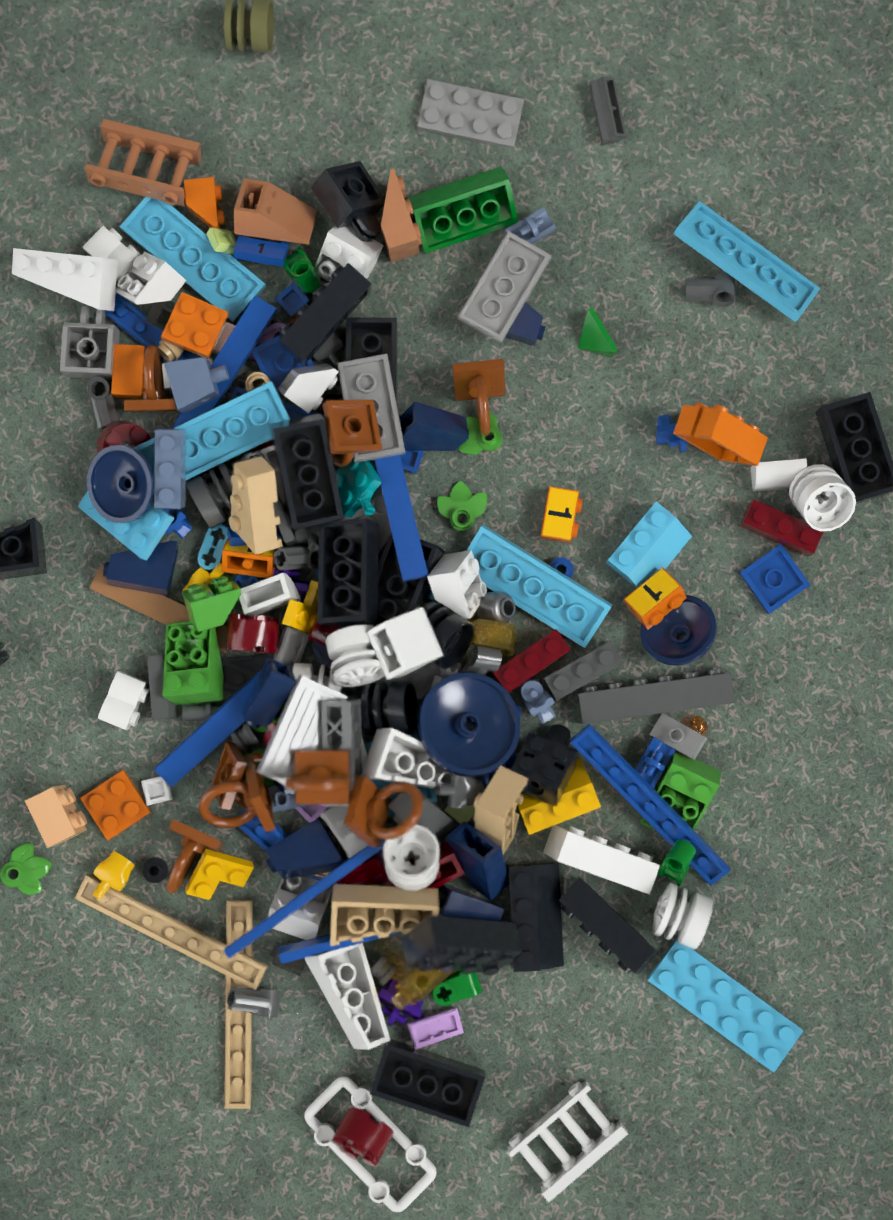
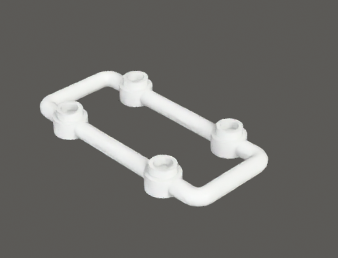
M339 1077L306 1109L305 1121L315 1131L314 1139L316 1143L320 1146H329L369 1187V1197L372 1201L376 1203L383 1202L393 1212H402L435 1179L436 1168L426 1157L424 1145L419 1142L412 1143L372 1101L370 1089L367 1087H358L350 1078ZM342 1087H345L351 1094V1102L354 1107L366 1109L379 1124L383 1121L394 1131L392 1137L406 1150L405 1156L408 1163L414 1166L420 1165L426 1171V1174L399 1201H396L389 1194L390 1188L385 1180L375 1179L357 1160L343 1153L345 1148H341L331 1141L335 1134L334 1127L329 1123H321L315 1117V1114Z

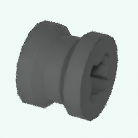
M244 723L238 731L235 730L230 734L243 754L248 752L249 747L252 745L257 746L261 743L256 732L247 723Z
M382 954L370 967L372 976L378 979V984L381 987L399 969L396 964H391L388 961V956Z

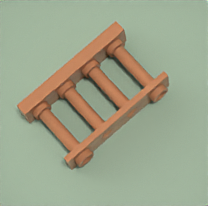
M103 119L101 131L103 140L107 143L98 166L90 164L85 166L88 182L98 187L105 186L161 200L170 205L185 206L184 188L180 186L188 164H200L202 158L200 143ZM116 146L131 148L122 172L108 169ZM140 152L155 154L146 178L132 175ZM164 158L179 160L170 185L156 181Z

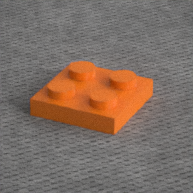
M181 292L161 335V339L209 359L229 316V312Z
M125 770L120 771L80 798L107 841L151 813L150 808Z

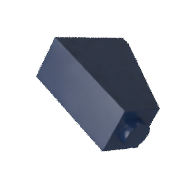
M525 302L505 338L535 346L537 340L542 341L546 326L542 325L543 316Z
M414 402L399 417L404 447L408 451H455L469 438L466 417L432 406Z
M168 541L157 544L147 561L138 557L131 550L111 554L110 562H105L103 577H106L109 586L169 596L179 551L177 541Z
M267 657L242 711L247 724L255 728H260V726L268 728L267 726L273 721L296 682L291 666Z
M319 818L265 850L269 857L266 860L268 867L273 874L278 872L283 879L332 872L345 863Z
M465 821L446 837L470 884L475 890L491 901L509 885L502 847Z
M449 884L436 888L438 889V913L443 916L500 922L503 920L504 908L494 902Z

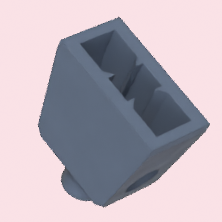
M204 357L164 363L177 410L183 414L220 396L217 383L230 380L225 365L212 368L211 363Z

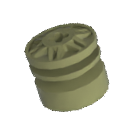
M226 0L223 13V34L228 51H235L238 42L239 51L245 52L248 40H250L253 52L271 53L274 35V7L272 0H253L251 9H248L247 0H239V3L237 0Z

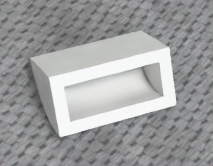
M807 458L759 462L758 466L752 465L750 468L753 492L790 489V484L795 476L804 468H807Z
M285 573L241 588L242 594L239 597L244 614L250 616L261 615L285 606L289 603L290 599L294 601L301 600L295 584Z

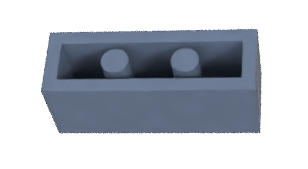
M155 429L154 508L181 509L186 506V429Z

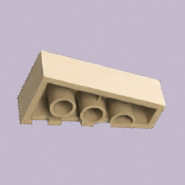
M333 884L330 946L339 945L340 941L352 940V942L363 941L364 937L378 935L379 938L389 937L390 933L395 932L409 933L428 916H438V889L424 888L418 891H405L398 887Z

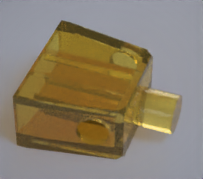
M476 619L471 622L475 630L469 649L477 644L500 649L502 654L514 656L518 630L513 624L485 619Z
M413 968L395 985L398 992L391 998L392 1002L400 1010H403L408 1004L411 1006L423 1000L451 972L442 973L440 970L432 969L429 971H419Z

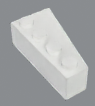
M13 248V275L99 310L114 311L118 260Z
M393 728L377 729L361 776H366L372 780L392 783L406 781L415 786L432 789L437 784L450 785L453 773L441 768L430 758L421 741Z
M558 825L552 827L543 851L544 854L558 862L650 895L660 867L659 864L652 861L653 856L640 851L638 855L629 853L631 849L618 843H616L615 847L607 844V839L596 835L589 838L584 836L585 831L570 826L569 830Z
M363 943L304 958L354 1049L369 1050L390 1041Z

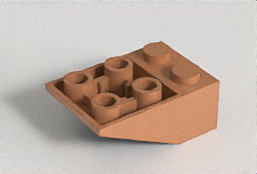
M394 168L390 169L381 221L383 240L391 263L419 254V245H422L419 226L417 222L412 223L414 221V213L409 199L405 200L407 197L402 176H396Z
M244 178L234 207V234L309 245L317 210L270 182Z

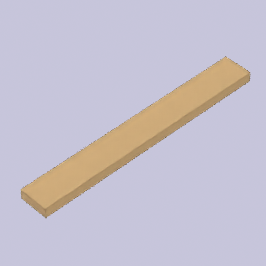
M90 875L85 876L75 896L76 900L254 990L258 988L268 965L243 952H239L231 959H228L224 949L229 945L122 891L119 892L110 887L102 899L99 900L92 893L101 881Z
M253 900L226 901V944L230 945L253 928ZM253 943L241 952L252 957ZM226 976L225 1109H250L252 1013L229 1010L227 996L231 987L252 988Z

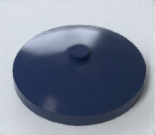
M459 673L441 680L427 693L418 714V732L425 751L441 768L457 775L480 776L499 768L513 754L520 736V717L512 697L498 682L481 674Z

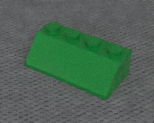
M502 166L407 197L412 205L414 223L417 222L420 229V238L425 254L519 222L510 181Z

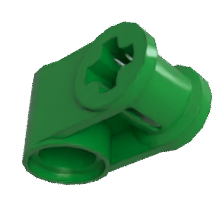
M299 246L296 248L295 253L286 258L283 269L294 280L301 291L310 293L320 286L321 279L311 261Z
M676 840L662 862L657 875H664L670 878L680 887L695 856L696 850L694 846L685 840Z
M457 971L452 975L439 979L432 987L435 1002L442 1006L474 997L483 992L476 972L463 974L462 971ZM441 987H445L446 990L451 989L448 991V997L443 998L442 994H439Z

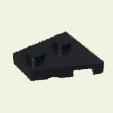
M275 654L221 658L224 675L223 687L237 692L262 669L267 657L273 659Z

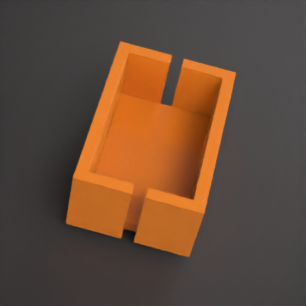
M695 403L694 406L683 405L673 434L719 461L759 465L768 437L760 433L758 427L744 423V418L729 414V409L724 406L714 405L713 408H710L701 403Z

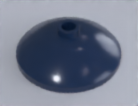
M113 445L104 448L94 457L87 474V490L93 506L104 518L116 523L134 521L147 511L154 495V477L149 463L139 451L126 445Z
M686 595L687 598L683 603L665 615L659 624L653 625L649 630L641 624V641L645 650L652 658L667 665H684L699 659L711 648L717 634V622L711 608L701 599ZM682 635H685V636H686V637H685L684 639H682V640H679V639H678V638H679L680 636H682Z

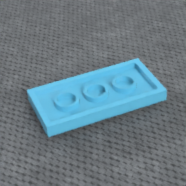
M88 491L77 506L138 557L146 561L174 520V517L163 508H154L153 500L147 511L140 518L126 523H116L104 518L93 506Z

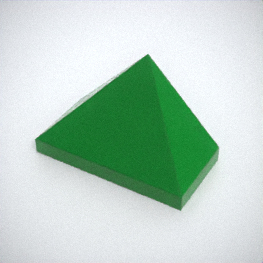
M591 307L586 314L578 348L612 358L617 354L618 349L594 308Z

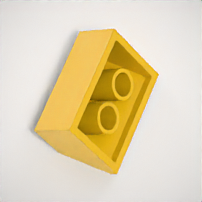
M581 758L576 760V768L557 807L522 793L520 795L524 796L521 805L517 803L529 835L601 807Z

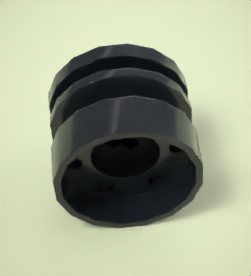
M432 601L423 606V609L443 653V656L432 662L443 669H448L458 663L467 652L473 640L475 628L473 623L458 614H453L451 609L445 607L440 602Z
M392 681L389 688L385 682H378L377 684L372 682L363 686L361 718L367 735L375 736L377 729L393 728L404 734L414 733L417 725L418 704L412 681Z

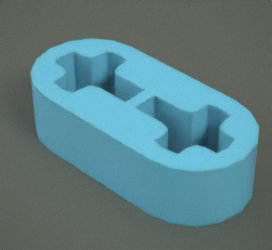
M222 524L208 529L199 551L198 563L205 570L212 571L220 562L222 563V550L228 538L227 527ZM219 529H222V534L225 535L224 540L219 539L217 546H213L215 542V537L212 536L213 532H218ZM213 548L215 549L213 557L216 559V562L206 566V561L203 557L205 555L209 556Z

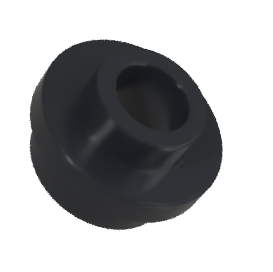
M150 858L143 865V876L148 882L159 883L167 877L168 865L161 858ZM152 866L159 868L158 875L151 873Z

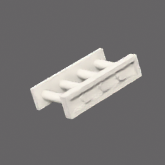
M586 1080L582 1084L576 1082L568 1090V1096L523 1134L518 1132L508 1142L510 1144L508 1146V1154L513 1157L517 1152H520L543 1180L541 1192L548 1202L628 1135L625 1126L620 1120L615 1124L609 1122L586 1093L591 1088ZM577 1101L581 1103L602 1129V1135L596 1140L589 1139L566 1111ZM558 1117L583 1146L581 1148L582 1152L576 1157L570 1156L547 1129ZM538 1134L563 1163V1168L557 1174L550 1173L527 1145Z

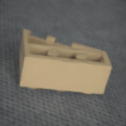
M262 456L234 463L233 475L231 476L233 485L232 496L230 497L231 516L229 517L231 529L236 531L255 555L282 547V539L278 538L276 534V525L280 524V518L278 515H274L273 502L278 501L274 469Z
M500 766L483 794L479 793L473 804V807H475L473 820L475 821L474 828L500 845L504 855L515 835L520 815L515 810L517 803L521 805L524 796L520 795V793L527 785L528 778Z

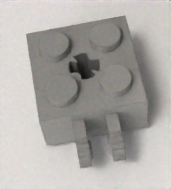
M82 306L80 323L64 322L60 372L67 378L92 379L94 377H101L112 380L114 344H119L120 330L115 325L105 324V310L97 309L96 324H89V307ZM91 347H93V352L88 355L86 352L91 351Z
M331 807L320 816L347 852V856L351 858L367 847L368 844L344 824L348 807Z

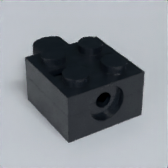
M361 161L325 169L311 189L337 229L352 225L361 240L366 242L373 241L382 230L381 224L375 215L385 204V198Z
M559 724L552 725L545 737L529 733L511 768V771L528 778L527 785L521 791L522 794L556 807L576 768L578 750L568 747L571 734L567 727Z

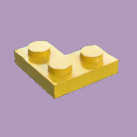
M311 580L304 603L289 600L282 624L310 634L318 615V582Z
M205 849L185 887L186 894L210 900L220 881L244 887L254 869L253 862Z

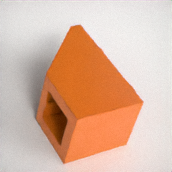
M214 177L184 180L185 199L189 211L209 228L221 229V225L225 224L223 209L219 210V200H223L221 185H217Z

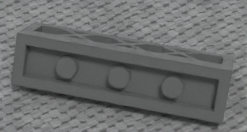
M361 699L345 701L324 700L322 701V750H336L330 743V736L335 731L342 737V745L337 750H349L351 798L356 776H361L362 774ZM330 707H341L342 718L337 723L330 718ZM324 804V806L348 807L349 804Z

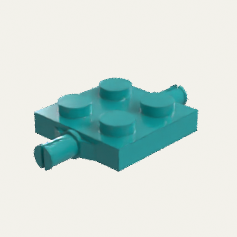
M353 456L348 465L340 467L335 473L342 512L344 516L352 518L361 508H363L365 515L368 516L375 512V508L371 503V497L382 483L371 460L355 463Z

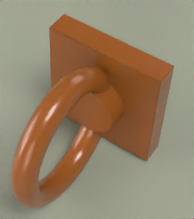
M151 344L147 346L144 353L143 376L145 392H142L143 400H124V411H179L174 399H166V393L163 391V371L160 352L155 345Z
M494 359L452 364L455 400L476 399L480 433L483 436L489 435L490 414L488 398L505 396L504 360Z
M373 399L334 400L323 403L325 425L333 464L338 467H344L351 462L354 453L379 452L382 450Z
M226 741L211 787L228 781L244 782L246 777V761L254 759L256 763H260L264 753H252L243 757L235 743ZM226 792L216 796L222 809L231 810L233 802L243 808L247 807L244 796L240 792Z
M349 750L295 751V775L288 776L285 779V785L289 789L296 790V804H349Z
M254 759L246 761L247 783L239 781L219 783L208 789L200 799L199 812L201 817L215 827H238L248 823L258 815L265 832L276 829L270 793L262 775L256 772L258 766ZM240 792L243 793L248 810L236 817L223 818L214 815L210 811L209 805L220 794Z
M356 776L344 824L370 847H380L382 839L391 840L399 838L416 825L423 809L422 794L414 784L406 781L388 784L380 790L366 776ZM396 792L408 793L413 802L409 816L399 826L385 829L389 812L388 806L391 803L389 796Z
M174 819L169 829L184 836L180 844L184 847L173 866L166 885L167 892L170 894L177 892L184 882L197 852L202 854L205 846L221 852L224 843Z

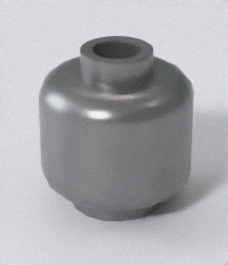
M488 592L484 597L480 598V605L477 611L481 621L485 624L503 625L512 619L516 607L508 593Z

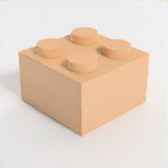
M65 785L52 787L25 801L47 848L61 844L87 831L85 827L87 824L86 817L81 810H77L74 804L76 797L71 788H66Z

